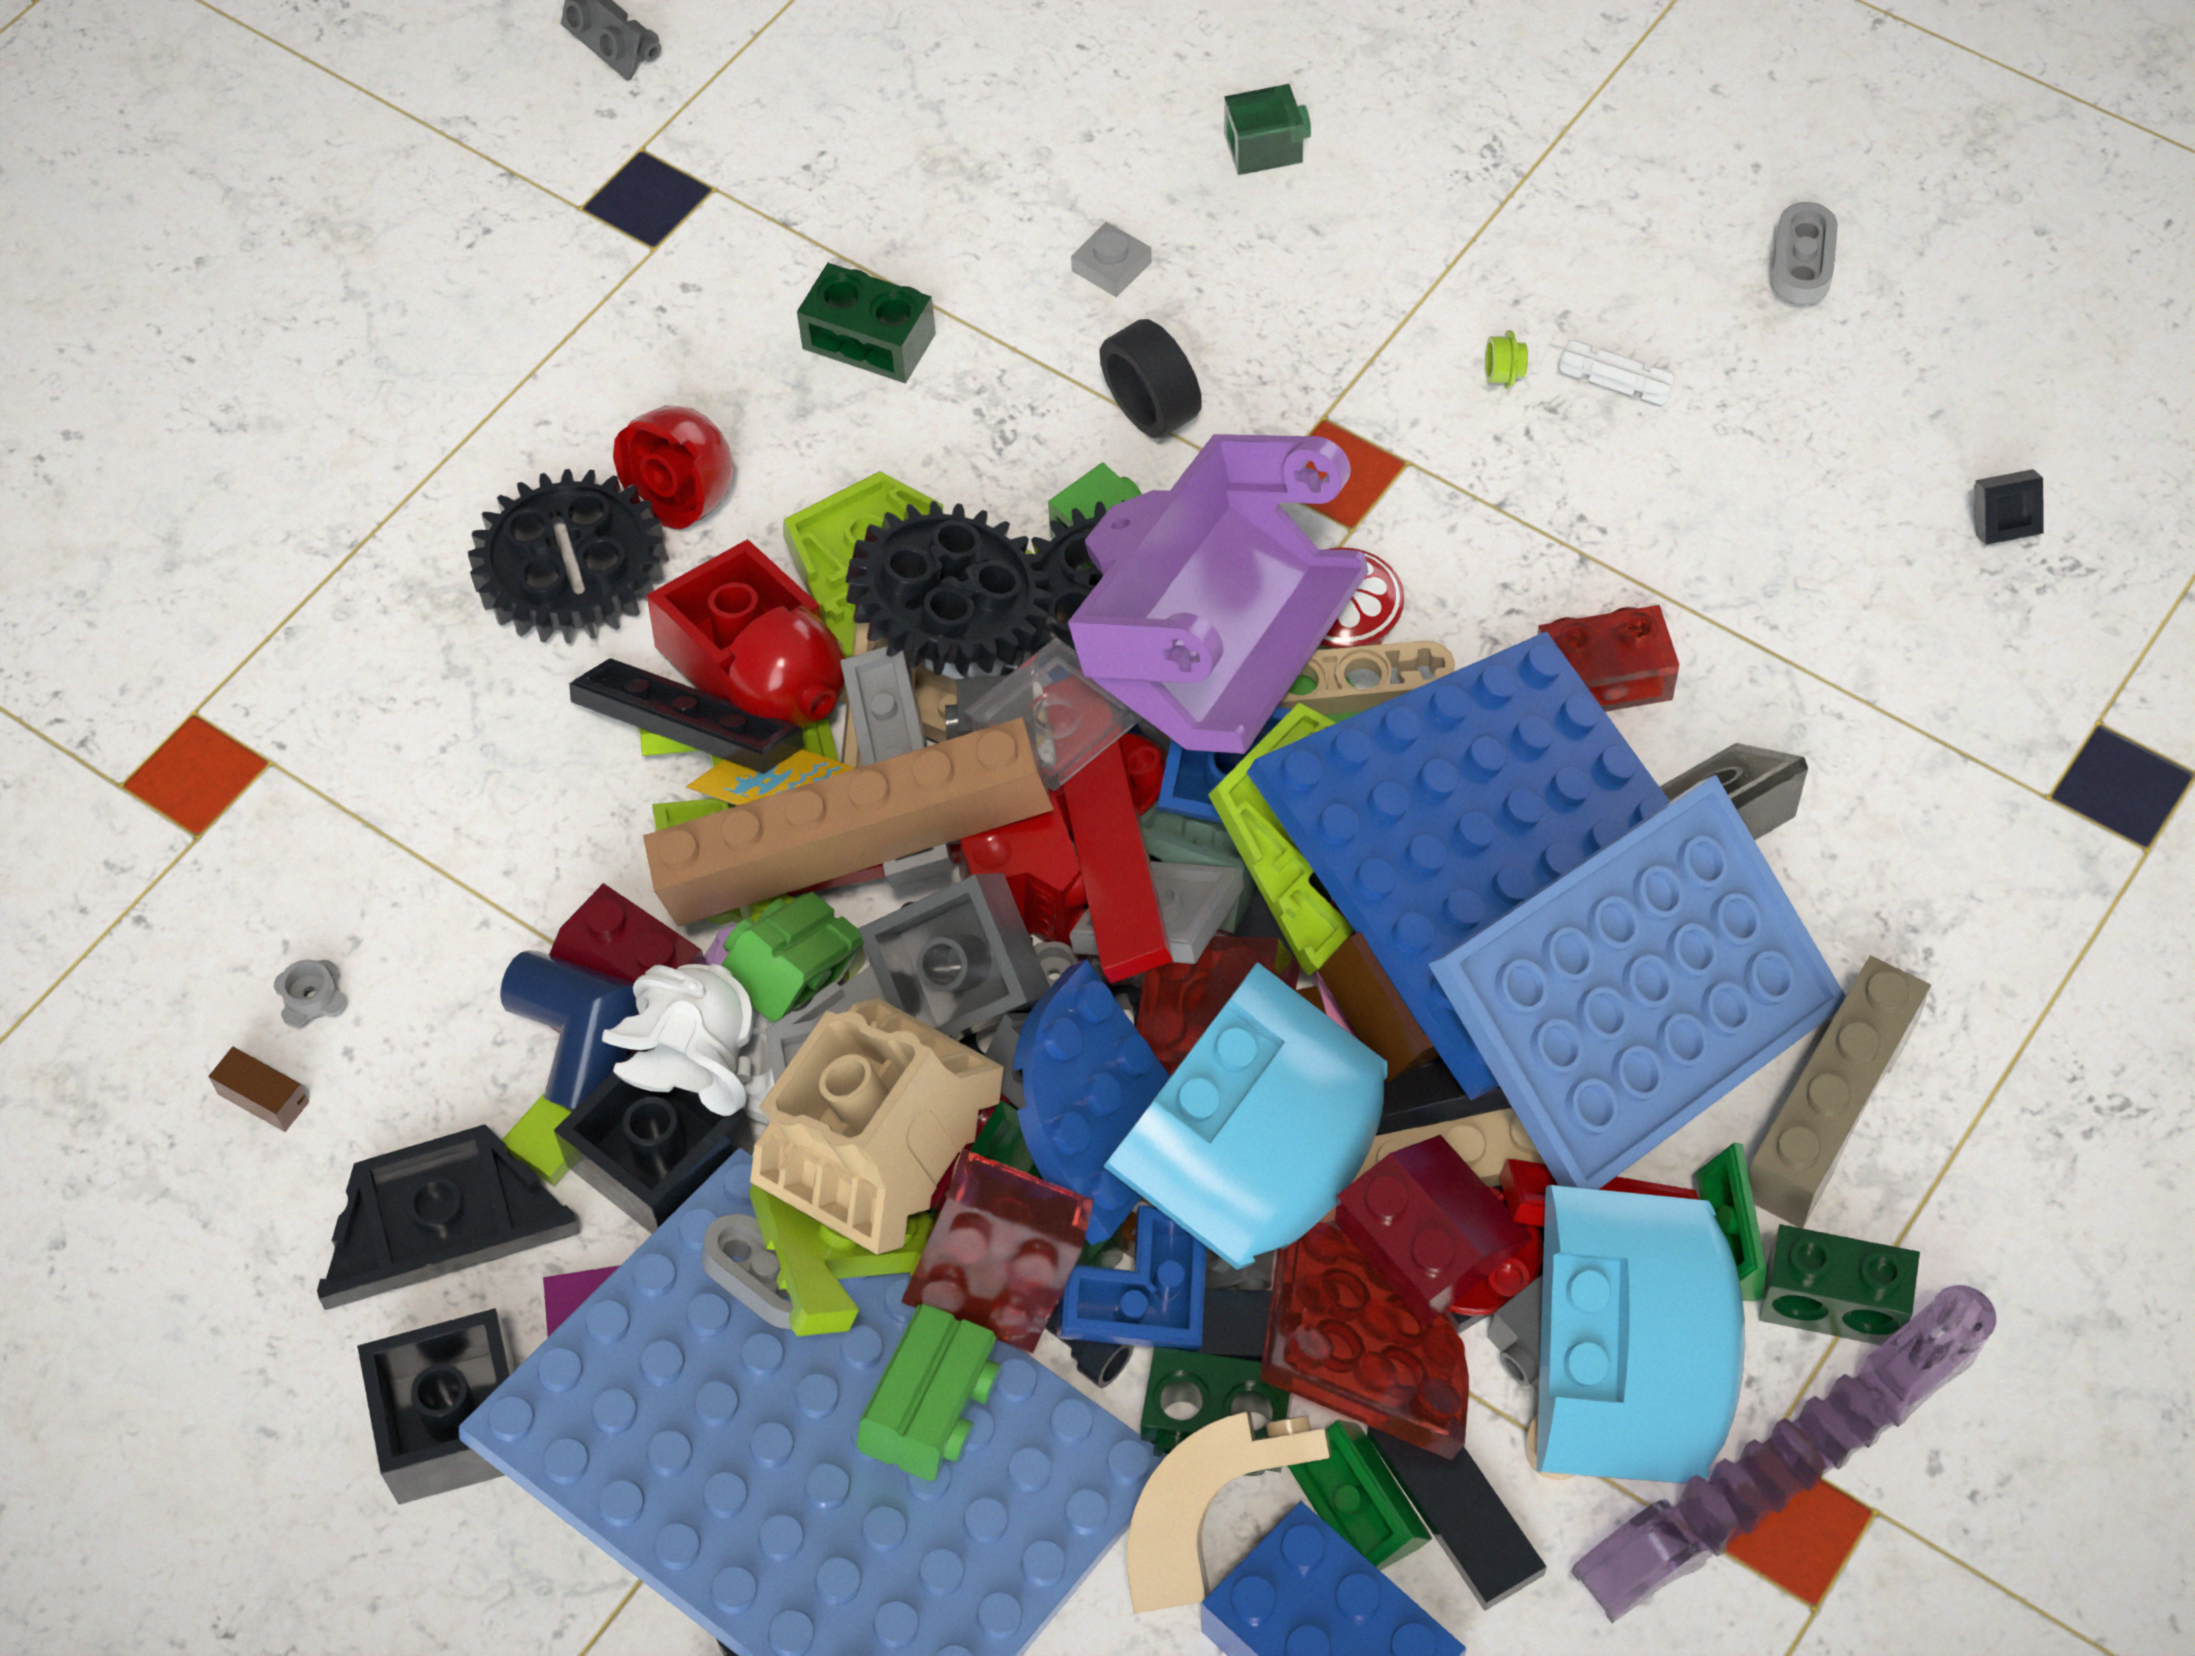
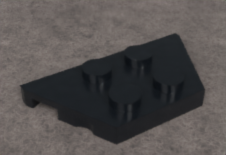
M486 1124L353 1164L346 1188L347 1206L338 1216L331 1239L335 1247L326 1279L320 1278L317 1294L324 1310L579 1234V1225L574 1212L567 1205L562 1206L542 1186L539 1177L523 1161L516 1160L508 1152L506 1144Z

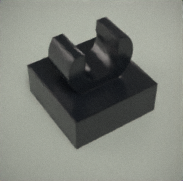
M2034 469L1975 480L1974 510L1976 511V536L1985 545L2044 534L2043 477Z

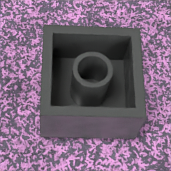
M1004 873L974 874L858 928L887 1002L956 1041L1001 1022L1006 1013H1021L1034 1007L1050 988Z

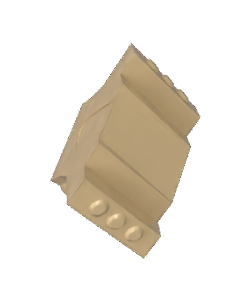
M880 998L854 1003L848 1012L836 1014L826 1010L759 1106L770 1123L754 1145L750 1182L877 1255L904 1247L908 1215L930 1209L931 1196L937 1188L936 1185L958 1152L961 1153L966 1144L975 1142L978 1110L1000 1103L1004 1066Z

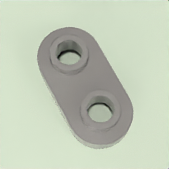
M1814 202L1795 203L1787 207L1780 217L1776 236L1772 284L1777 294L1791 303L1812 304L1818 302L1828 294L1834 272L1838 223L1835 215L1821 204Z
M729 1214L713 1221L705 1232L701 1250V1263L705 1272L769 1324L782 1329H792L788 1317L793 1309L792 1301L781 1298H790V1295L786 1289H779L776 1279L781 1270L775 1250L766 1249L757 1219L744 1214ZM728 1256H737L744 1261L735 1262Z

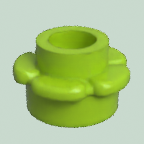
M1507 330L1505 336H1489L1485 350L1487 382L1505 383V389H1509L1514 386L1516 378H1524L1526 376L1528 367L1527 345L1525 342H1517L1515 334L1511 330Z

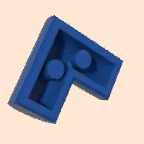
M1139 1205L1136 1221L1134 1271L1066 1264L1062 1275L1058 1300V1338L1148 1348L1156 1346L1190 1352L1199 1351L1202 1346L1207 1246L1158 1208Z

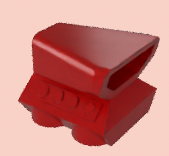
M1049 792L1054 810L960 839L959 877L961 881L974 874L1004 873L1029 937H1031L1033 932L1045 942H1061L1072 948L1069 934L1084 914V905L1088 901L1080 864L1055 794Z

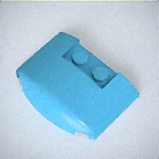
M1257 962L1103 1167L1236 1270L1248 1267L1256 1262L1253 1256L1280 1247L1285 1249L1301 1238L1336 1205V1195L1353 1182L1372 1147L1380 1124L1384 1104V1080L1387 1078V1061Z
M1546 1186L1536 1472L1702 1485L1711 1471L1708 1468L1724 1446L1734 1421L1740 1398L1745 1359V1316L1737 1267L1729 1242L1714 1218L1717 1215L1709 1201L1566 1186Z

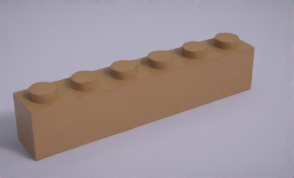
M1023 717L658 830L643 835L654 892L676 925L682 926L1054 810L1039 754Z

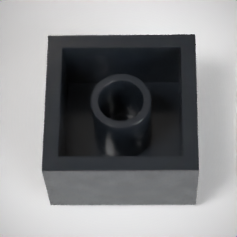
M654 1048L634 1050L623 1062L630 1060L638 1051L647 1052ZM614 1071L554 1129L566 1166L651 1234L739 1147L749 1154L754 1151V1141L749 1121L743 1109L730 1116H722L710 1111L702 1104L699 1093L678 1087H673L669 1092L648 1091L625 1082Z
M496 1308L357 1345L380 1474L398 1505L505 1476L464 1444L459 1437V1426L516 1370L511 1341Z

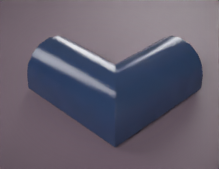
M527 950L520 952L514 957L506 968L500 990L501 1004L507 1012L561 1030L544 1098L555 1104L575 1109L613 1072L615 1064L622 1063L627 1057L629 1049L603 1042L602 1036L605 1029H613L624 1018L638 1015L637 999L633 992L635 982L540 951Z

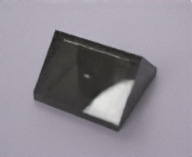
M1734 743L1659 787L1669 801H1672L1700 781L1716 775L1753 839L1757 840L1796 817L1808 772V765L1803 756Z

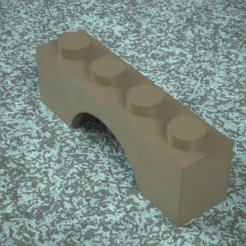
M1871 955L1868 957L1751 1162L1748 1174L1754 1205L1799 1228H1804L1831 1180L1841 1155L1869 1100L1886 1073H1890L1917 1026L1931 984Z

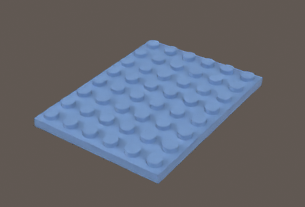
M740 1147L459 1426V1437L464 1444L738 1656H1023L1130 1527L1135 1506L1143 1488L1154 1470L1167 1456L1165 1452H1162L1161 1457L1153 1456L1154 1444L1141 1440L1140 1434L980 1319H965L945 1294L914 1272L837 1279L859 1308L849 1331L797 1337L792 1329L778 1328L766 1322L714 1281L705 1272L701 1263V1250L705 1232L713 1221L729 1214H744L756 1218L748 1193L752 1185L750 1178L753 1156ZM728 1256L735 1262L744 1261L737 1256ZM781 1297L785 1300L791 1301V1298L789 1297ZM923 1303L954 1315L958 1321L964 1319L993 1331L997 1339L992 1361L1002 1365L999 1379L988 1403L984 1405L974 1401L967 1414L966 1420L974 1422V1427L960 1461L955 1463L946 1459L936 1480L930 1482L901 1470L895 1463L889 1465L865 1455L856 1447L860 1418L918 1304L921 1305Z

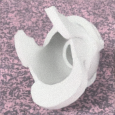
M687 964L679 966L677 970L663 965H654L645 972V975L638 977L633 986V992L637 999L636 1006L640 1014L624 1018L613 1029H605L602 1036L603 1042L614 1046L634 1050L654 1049L647 1052L638 1051L630 1060L616 1063L613 1070L614 1073L625 1082L648 1091L669 1092L673 1087H678L699 1093L701 1103L710 1111L722 1116L734 1114L744 1107L746 1102L745 1089L736 1077L735 1071L739 1051L743 1045L749 1042L753 1030V1009L747 992L732 977V973L727 968L717 964L709 966Z

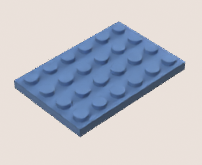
M1716 775L1700 781L1428 964L1558 1186L1599 1190L1835 1014L1846 998Z

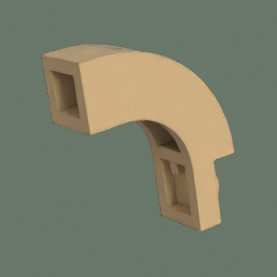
M1251 1410L1214 1421L1179 1443L1162 1460L1150 1476L1141 1492L1131 1520L1127 1542V1573L1134 1614L1202 1602L1210 1594L1202 1547V1530L1206 1513L1214 1497L1227 1483L1244 1474L1330 1458L1332 1454L1327 1426L1311 1429L1308 1415L1267 1422L1268 1436L1256 1438Z

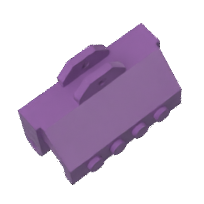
M1213 434L1170 491L1152 490L1111 506L1085 539L1089 558L1102 573L1103 577L1068 621L1083 676L1091 677L1094 682L1186 750L1245 754L1369 572L1363 552L1318 549L1280 506V503L1322 504L1333 500L1350 477V463L1344 451L1331 440L1318 436ZM1309 461L1314 462L1318 471L1327 472L1324 479L1319 478L1316 470L1306 468Z

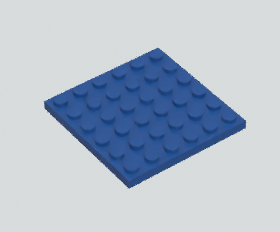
M1547 631L1258 757L1246 772L1356 934L1362 933L1368 942V946L1411 1014L1428 1036L1434 1048L1471 1101L1499 1087V1084L1428 964L1670 802Z

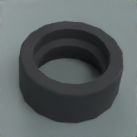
M1140 319L1104 340L1099 353L1100 365L1105 381L1119 407L1140 431L1152 438H1162L1198 415L1202 409V394L1196 374L1180 346L1162 326L1150 319Z

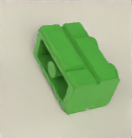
M814 892L804 893L788 904L781 898L776 899L766 908L757 922H754L749 917L739 922L723 944V949L728 952V955L721 966L727 968L732 973V977L743 986L750 997L751 1005L772 1023L812 1000L815 994L832 982H839L864 945L858 928L843 916L835 918V909Z
M926 1303L918 1304L860 1418L856 1444L860 1452L889 1465L895 1463L901 1470L929 1482L936 1480L946 1459L958 1463L967 1447L974 1427V1422L966 1420L967 1414L974 1401L984 1405L988 1403L1001 1373L1002 1365L992 1361L997 1339L993 1331L964 1319L958 1321L954 1315Z

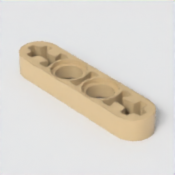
M1412 641L1318 650L1313 653L1299 674L1312 678L1317 684L1316 689L1305 695H1294L1287 691L1277 707L1293 709L1298 703H1301L1322 715L1363 712L1454 672L1455 660L1452 653L1444 645L1434 641ZM1428 666L1430 673L1434 675V679H1422V674L1420 671H1417V667ZM1392 668H1398L1397 679H1400L1399 684H1391ZM1368 669L1375 672L1379 676L1380 681L1372 688L1357 689L1351 686L1345 678L1353 670Z

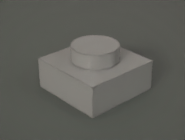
M1107 221L1071 256L1072 272L1115 297L1152 263L1150 246Z

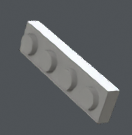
M883 647L840 660L862 766L927 747L908 656L905 650L889 657L886 655L887 647ZM949 843L883 863L885 876L892 888L955 870Z

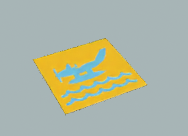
M800 749L764 774L724 759L685 788L739 806L856 769V767Z

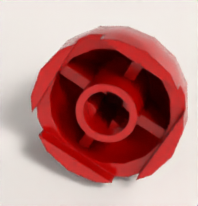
M670 405L662 406L630 421L628 426L621 430L614 439L613 460L620 483L624 490L631 485L637 487L639 496L644 501H651L655 518H660L661 525L664 527L683 529L703 519L720 504L729 490L734 468L729 445L719 428L708 417L693 408Z
M799 605L801 611L790 613L784 606L773 608L753 620L735 638L728 651L736 658L730 666L729 675L721 668L719 683L722 696L737 708L752 715L764 718H778L805 728L826 717L835 707L845 683L840 661L845 659L842 643L833 631L808 607Z

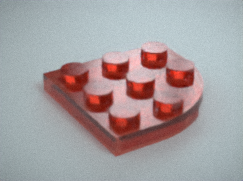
M1319 1221L1296 1242L1285 1249H1282V1247L1278 1248L1260 1380L1452 1460L1465 1445L1469 1374L1464 1343L1458 1336L1446 1313L1443 1312L1425 1326L1344 1232L1329 1224Z

